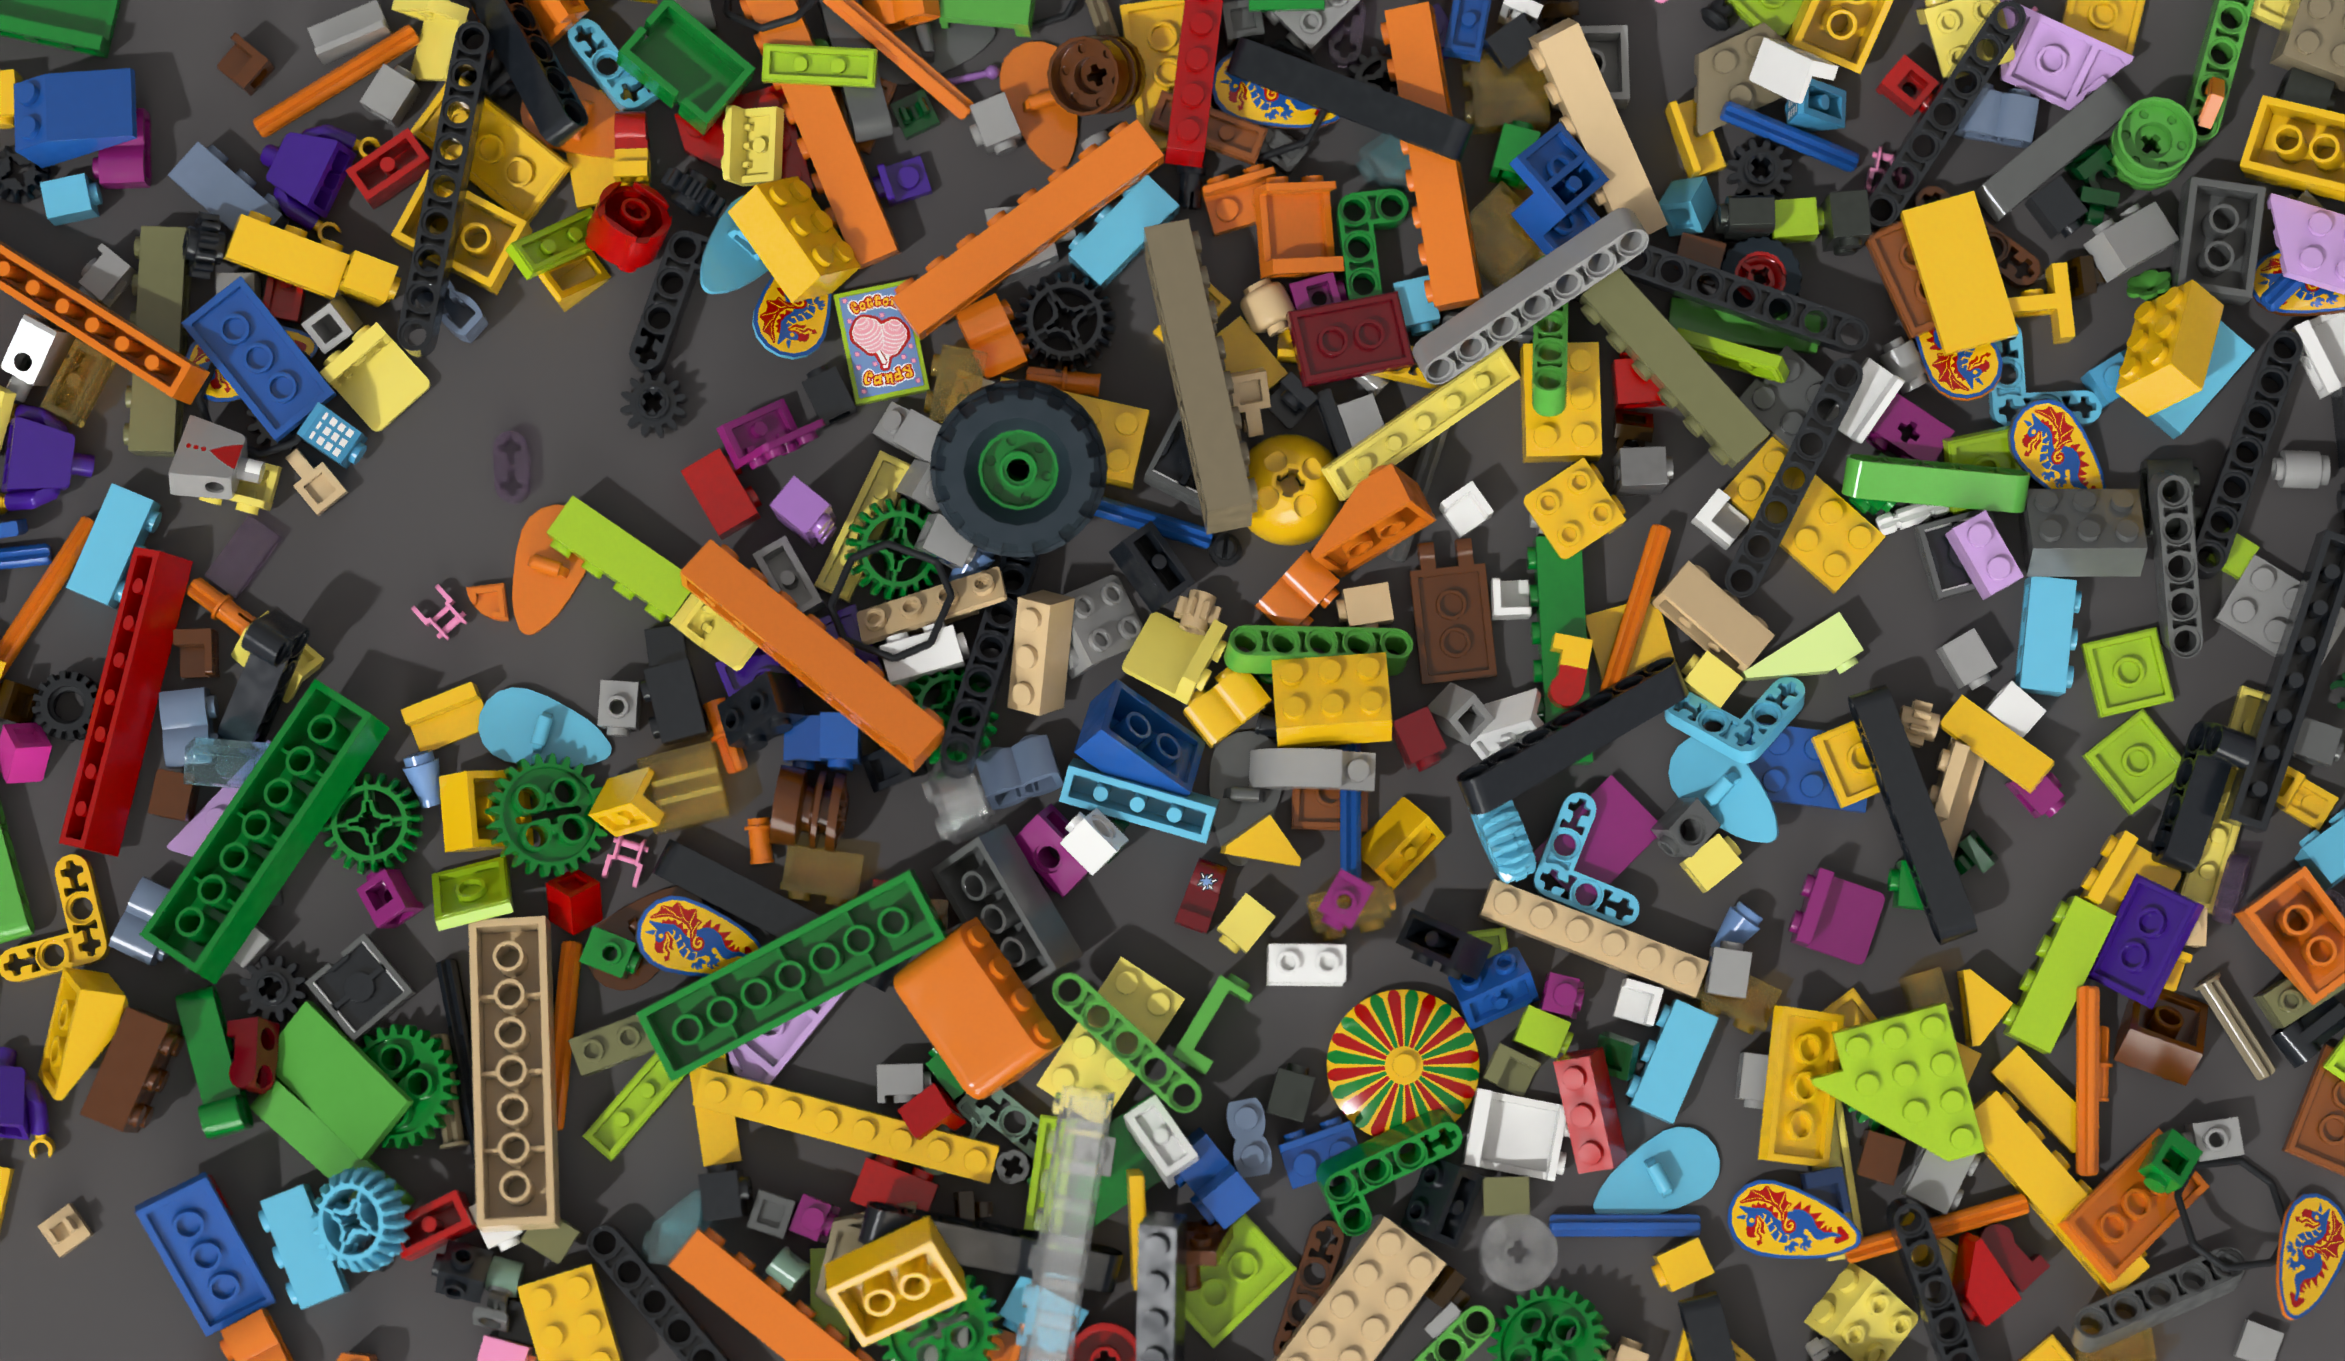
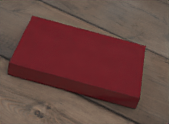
M1398 291L1288 311L1286 314L1303 387L1408 368L1415 364Z

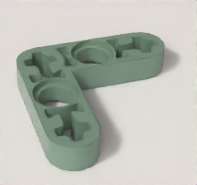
M1001 1089L992 1094V1099L1001 1105L1005 1098L1010 1102V1105L1000 1112L995 1122L990 1118V1115L996 1112L988 1105L979 1108L976 1105L978 1099L969 1096L967 1093L957 1104V1107L963 1117L967 1118L972 1124V1132L968 1137L975 1139L985 1125L989 1123L1034 1159L1036 1143L1029 1139L1025 1146L1019 1140L1029 1133L1033 1122L1039 1125V1119ZM1011 1111H1019L1025 1116L1026 1126L1019 1133H1011L1004 1126V1118ZM945 1124L940 1125L938 1128L950 1132V1128ZM921 1166L926 1172L933 1175L946 1173Z

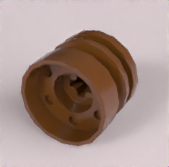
M1107 34L1070 38L1059 45L1050 58L1047 77L1049 90L1057 104L1069 113L1088 116L1122 112L1135 104L1143 92L1146 72L1144 60L1136 46L1126 38Z
M781 765L771 815L770 843L795 847L801 832L809 831L810 849L817 850L822 833L826 834L825 851L836 852L838 842L845 831L848 816L849 794L847 774L836 773L833 788L828 789V771H821L816 786L813 787L809 786L807 768Z

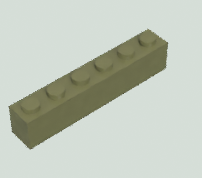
M141 226V234L136 236L134 240L135 259H139L138 274L134 273L132 277V294L137 296L136 311H131L130 322L186 357L188 332L181 322L189 317L191 276H189V260L183 259L182 256L183 240L187 227ZM132 373V385H127L125 392V404L127 408H130V423L124 424V445L128 446V451L135 456L174 457L183 432L184 402L168 396Z
M1620 268L1591 286L1582 294L1579 302L1583 306L1580 310L1587 320L1593 325L1599 323L1609 333L1606 339L1617 352L1622 353L1625 351L1634 361L1631 364L1634 371L1646 382L1651 379L1660 389L1657 395L1668 408L1672 410L1676 407L1685 417L1683 423L1695 437L1698 438L1700 435L1704 437L1711 445L1708 449L1710 454L1719 464L1724 466L1727 463L1733 469L1770 435V432Z

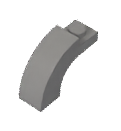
M892 401L872 433L884 442L908 453L918 460L930 463L936 435L942 425L913 409L908 410Z
M1316 748L1250 750L1249 787L1270 790L1328 789L1372 792L1375 791L1376 753Z

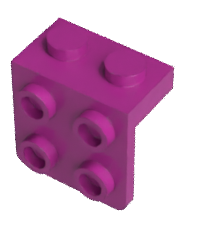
M784 398L727 422L716 428L735 469L737 470L749 464L751 469L754 470L771 462L772 459L780 455H788L802 448L803 445L819 438L816 431L826 424L822 418L798 429Z
M1823 868L1815 869L1812 875L1807 873L1800 895L1805 896L1801 910L1794 911L1788 931L1793 933L1790 942L1855 965L1864 963L1885 902L1884 895L1881 892L1834 877L1835 872Z

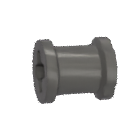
M1008 1150L1001 1153L995 1164L998 1177L1003 1182L1009 1184H1017L1024 1181L1031 1169L1028 1157L1018 1150ZM1014 1156H1018L1020 1158L1019 1165L1024 1168L1022 1174L1014 1173L1011 1178L1005 1175L1007 1168L1002 1166L1005 1159L1012 1160Z

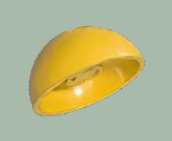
M1282 434L1259 442L1249 450L1250 465L1248 467L1250 476L1247 478H1254L1256 482L1258 512L1252 513V524L1248 528L1263 540L1277 545H1301L1317 539L1325 533L1344 501L1338 499L1321 471V468L1334 460L1335 457L1322 444L1302 435ZM1288 475V477L1284 478L1281 482L1278 481V479L1281 480L1283 477H1286Z

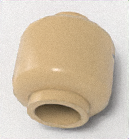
M1266 278L1243 290L1245 296L1240 301V308L1253 332H1267L1269 337H1273L1289 328L1286 314L1288 311L1295 310V306L1282 283L1271 282L1270 278Z

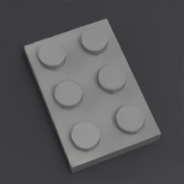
M2254 554L2213 620L2273 657H2276L2300 581ZM2342 607L2324 660L2345 627V609Z

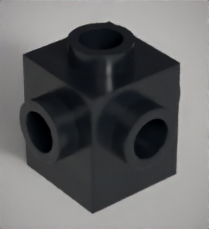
M449 1240L445 1253H437L431 1275L437 1277L435 1292L444 1294L451 1299H463L480 1304L494 1251L482 1249L467 1242L459 1243Z

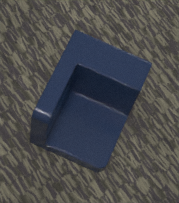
M1842 1166L1800 1174L1803 1191L1825 1201L1842 1213L1851 1212Z

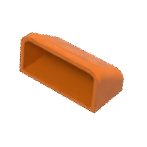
M975 917L947 935L948 938L936 943L903 967L894 976L893 983L896 992L964 1091L969 1096L981 1100L1018 1081L1064 1042L1040 1009L1032 994L1013 970L1010 962L995 944L987 929Z

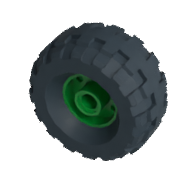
M1022 379L1005 380L986 385L969 394L945 418L932 448L930 462L931 485L943 516L965 540L984 551L999 556L1031 557L1053 551L1068 543L1093 518L1101 503L1106 486V450L1094 420L1083 406L1070 395L1054 386L1038 381ZM1014 459H1023L1028 463L1030 471L1024 476H1016L1009 470V463Z

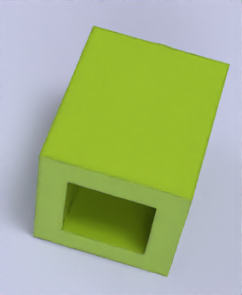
M1816 197L1775 200V229L1773 233H1770V240H1778L1782 244L1813 242L1818 237L1819 230H1824L1823 208H1817Z
M1527 1005L1511 1041L1555 1059L1559 1052L1563 1054L1567 1052L1574 1033L1568 1031L1571 1022Z

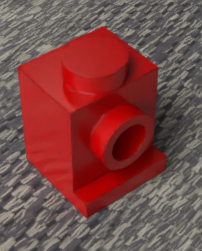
M1904 54L1880 82L1875 91L1880 95L1883 94L1911 117L1917 110L1922 113L1934 95L1932 92L1939 82ZM1902 87H1912L1914 96H1908L1902 91Z

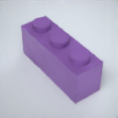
M795 476L792 477L770 504L778 521L813 549L818 542L822 545L826 544L837 530V527L834 526L837 518L830 504Z

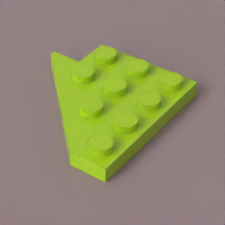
M1946 1003L1932 1004L1832 1032L1841 1069L1810 1077L1812 1085L1947 1162L1985 1152Z

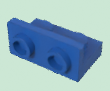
M1512 947L1486 959L1477 980L1465 974L1462 975L1460 980L1451 976L1448 977L1449 983L1458 999L1465 1022L1470 1030H1474L1540 1000L1531 971L1517 947Z
M1341 1116L1319 1123L1321 1131L1306 1135L1305 1129L1283 1135L1285 1143L1278 1145V1149L1292 1189L1317 1181L1316 1172L1322 1162L1358 1145L1351 1120L1343 1123Z

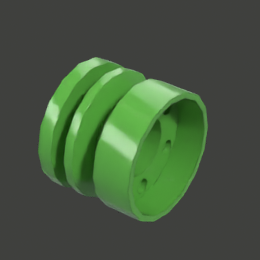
M2153 96L2138 100L2127 108L2107 144L2108 149L2114 156L2108 163L2113 167L2119 181L2133 189L2151 191L2163 188L2176 179L2196 146L2197 131L2193 118L2182 105L2169 98ZM2148 145H2151L2154 148V150L2150 151L2148 154L2142 150Z

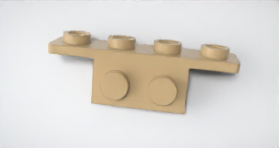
M993 567L950 581L954 590V600L945 618V625L979 614V609L1007 599L1004 579L999 567ZM943 584L858 611L856 615L861 641L870 645L886 640L885 638L898 633L908 632V636L923 632L922 628L936 622L945 602L947 594Z
M1951 736L1948 748L1941 750L1937 761L1936 770L1940 771L1937 783L1930 786L1928 794L1954 860L1985 760L1972 752L1970 746L1961 744Z

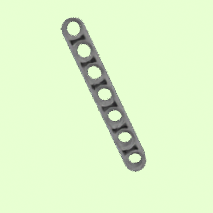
M1618 208L1422 337L1414 345L1412 355L1425 380L1433 385H1440L1450 381L1640 255L1648 246L1649 237L1635 213L1628 208Z

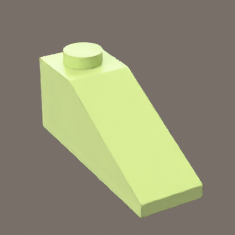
M1838 612L1748 668L1740 676L1743 677L1742 682L1827 674L1835 668L1839 674H1842L1859 663L1855 656L1864 651L1841 613Z

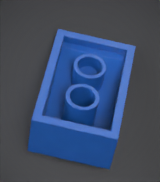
M131 68L48 73L15 83V152L39 167L46 168L137 139L135 71Z
M1116 679L1090 701L1074 753L1104 774L1187 797L1192 792L1206 742L1123 682Z

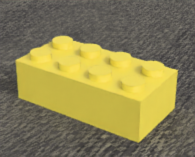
M1120 957L1098 991L1103 998L1155 1045L1185 1001V998L1123 957ZM1102 1006L1093 1007L1087 1015L1088 1023L1094 1028L1104 1027L1110 1019L1109 1012ZM1077 1022L1037 1083V1086L1101 1128L1132 1082L1135 1074ZM1124 1032L1116 1039V1048L1122 1054H1131L1138 1047L1137 1037L1130 1032Z

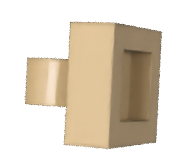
M72 1203L67 1204L37 1226L59 1257H64L94 1235Z

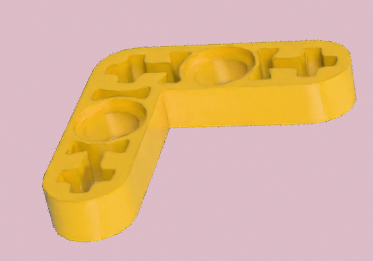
M75 854L66 855L57 862L55 867V878L69 933L16 946L4 951L0 956V974L6 980L25 982L60 973L63 971V967L79 968L98 963L108 956L111 949L108 946L110 938L93 868L85 857ZM71 862H74L76 866L83 867V872L77 875L79 886L85 887L88 885V892L77 891L71 895L68 894V889H76L73 878L65 877V871L70 869ZM80 898H88L93 905L92 914L84 920L76 918L73 913V905ZM97 922V929H89L91 937L94 940H100L101 946L95 948L96 955L92 956L91 952L83 951L82 945L88 943L86 931L81 930L78 932L77 926H89ZM53 944L60 945L64 950V959L57 966H50L44 958L46 949ZM36 949L35 959L41 968L40 971L36 972V965L34 964L23 966L20 975L16 971L8 969V964L14 962V955L17 954L18 959L34 958L31 950Z

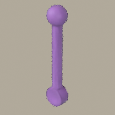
M989 65L983 71L947 80L956 85L985 77L996 79L1000 74V70L996 65Z

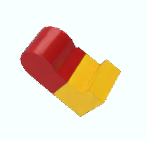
M647 111L615 112V152L613 161V177L615 181H622V183H651Z
M1560 633L1553 635L1550 651L1560 653L1556 677L1548 687V698L1554 706L1560 709H1568L1581 699L1593 640Z

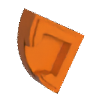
M2213 76L2206 87L2204 94L2207 95L2202 110H2199L2197 120L2199 126L2208 129L2212 128L2225 97V80Z
M505 583L466 587L470 601L481 614L495 621H510Z

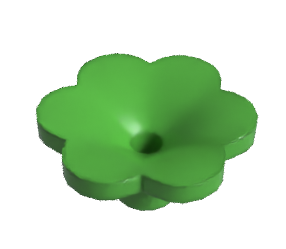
M2147 270L2142 272L2140 276L2131 277L2127 281L2128 288L2126 292L2128 297H2140L2145 301L2154 300L2159 297V294L2165 293L2171 288V274L2167 271L2158 273L2156 270Z

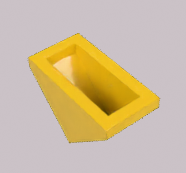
M593 251L538 275L564 312L611 278Z
M1264 815L1223 844L1220 851L1222 854L1290 866H1300L1301 863L1300 856L1271 815Z
M1971 969L1957 971L1965 1044L1967 1047L1980 1046L2013 1003Z

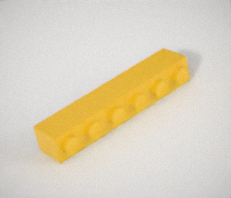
M1997 1090L1990 1091L1973 1106L1985 1149L1983 1153L2017 1192L2026 1196L2030 1207L2108 1296L2127 1288L2150 1267L2143 1259L2147 1256L2146 1251H2144L2114 1282L2108 1283L2058 1226L2092 1189L2082 1179L2078 1182L2075 1181L2067 1171L2071 1167L2067 1160L2057 1150L2051 1153L2041 1142L2045 1139L2044 1134L2033 1122L2025 1123L2016 1113L2020 1109L2019 1106L2006 1092L2000 1095Z

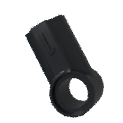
M2333 996L2285 1028L2278 1029L2272 1034L2271 1039L2291 1065L2297 1068L2315 1056L2322 1049L2321 1045L2345 1027V1007Z

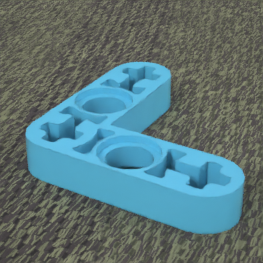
M580 19L569 29L568 45L571 51L621 112L642 111L659 99L652 92L649 93L646 87H643L637 92V101L633 102L630 98L623 100L624 89L634 92L641 87V83L619 65L618 70L611 75L602 74L597 69L598 62L604 58H610L617 62L619 50L600 26L590 19ZM582 31L585 35L592 33L591 43L597 50L593 55L592 49L587 42H577L579 32Z
M2017 325L2019 334L2013 337L2006 345L2007 355L2014 352L2015 358L2002 357L2003 365H2010L2014 368L2016 380L2009 385L1998 382L1994 390L1989 392L1990 416L1993 423L1997 427L2009 426L2011 424V421H2007L2006 415L1999 413V410L2005 406L2006 402L2010 403L2012 409H2020L2026 405V400L2031 402L2040 399H2050L2064 404L2062 399H2067L2066 407L2077 406L2081 399H2085L2086 405L2092 406L2093 411H2090L2086 418H2082L2080 411H2072L2082 427L2090 425L2097 420L2102 412V404L2095 393L2091 391L2026 393L2023 338L2021 329ZM1994 342L2001 354L2003 352L2002 342Z
M1793 677L1777 679L1741 719L1689 692L1685 699L1665 710V719L1674 728L1739 763H1751L1765 752L1802 710L1805 703V686L1800 680ZM1781 695L1787 696L1782 702V707L1779 706L1781 704ZM1761 715H1771L1777 721L1771 725H1763L1756 719ZM1710 721H1716L1723 725V728L1717 732H1710L1703 728V725ZM1752 733L1753 735L1751 745L1746 744V742L1751 738Z
M1582 792L1572 793L1561 805L1533 876L1534 888L1538 894L1547 899L1619 927L1627 926L1634 922L1639 915L1640 907L1635 896L1574 871L1594 821L1597 808L1595 801L1588 794ZM1579 800L1585 802L1584 808L1589 811L1588 816L1582 815L1576 824L1577 828H1583L1581 835L1571 828L1560 827L1562 820L1567 824L1570 823L1573 811L1568 809L1569 804H1576ZM1566 834L1573 838L1576 846L1571 855L1561 856L1555 851L1554 840L1557 836ZM1551 870L1557 872L1556 879L1566 884L1568 883L1569 876L1575 878L1576 881L1569 889L1568 900L1561 897L1565 889L1554 886L1550 891L1545 890V882L1540 880L1541 874L1548 875ZM1589 884L1595 888L1597 898L1592 905L1584 906L1578 903L1575 896L1578 886ZM1604 890L1611 893L1607 899L1610 902L1620 903L1622 899L1627 900V908L1632 910L1631 915H1624L1619 920L1615 917L1616 911L1607 906L1604 907V914L1597 912L1596 909L1601 905L1604 898Z

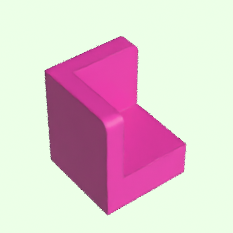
M37 722L3 724L0 735V772L6 784L40 782L44 779L52 745L43 728Z

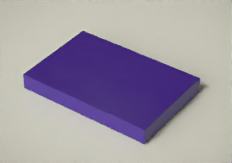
M2136 873L2116 913L2114 923L2090 970L2088 978L2153 1009L2204 906Z

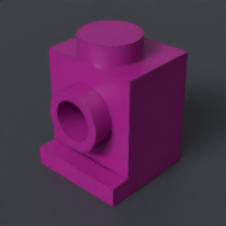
M1333 272L1290 283L1288 288L1295 310L1315 307L1316 305L1312 302V297L1315 294H1322L1326 299L1325 304L1348 300L1343 281H1336Z
M2050 771L2031 794L2011 779L2005 784L2035 819L2044 814L2050 818L2066 804L2062 799L2064 795L2059 790L2062 785Z
M381 867L379 872L369 873L366 876L367 882L356 889L377 928L396 929L424 909L422 902L416 900L400 869Z
M1340 869L1317 912L1323 914L1320 921L1339 932L1342 931L1343 927L1351 930L1375 887ZM1340 895L1349 896L1352 901L1351 907L1348 909L1339 908L1337 898Z
M1553 972L1547 973L1539 1009L1553 1015L1576 1020L1577 1013L1580 1011L1583 1002L1584 982L1570 976Z
M805 1193L802 1195L788 1230L814 1241L827 1244L833 1220L839 1216L841 1208Z

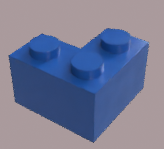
M820 712V715H806L794 723L791 730L784 733L783 761L786 764H792L794 767L807 768L808 771H814L815 764H828L830 771L851 772L853 771V765H862L863 731L840 712Z
M1199 1127L1186 1137L1198 1154L1199 1160L1174 1176V1180L1180 1188L1185 1184L1191 1188L1195 1195L1190 1198V1201L1210 1225L1217 1220L1225 1230L1257 1204L1260 1199L1208 1135Z

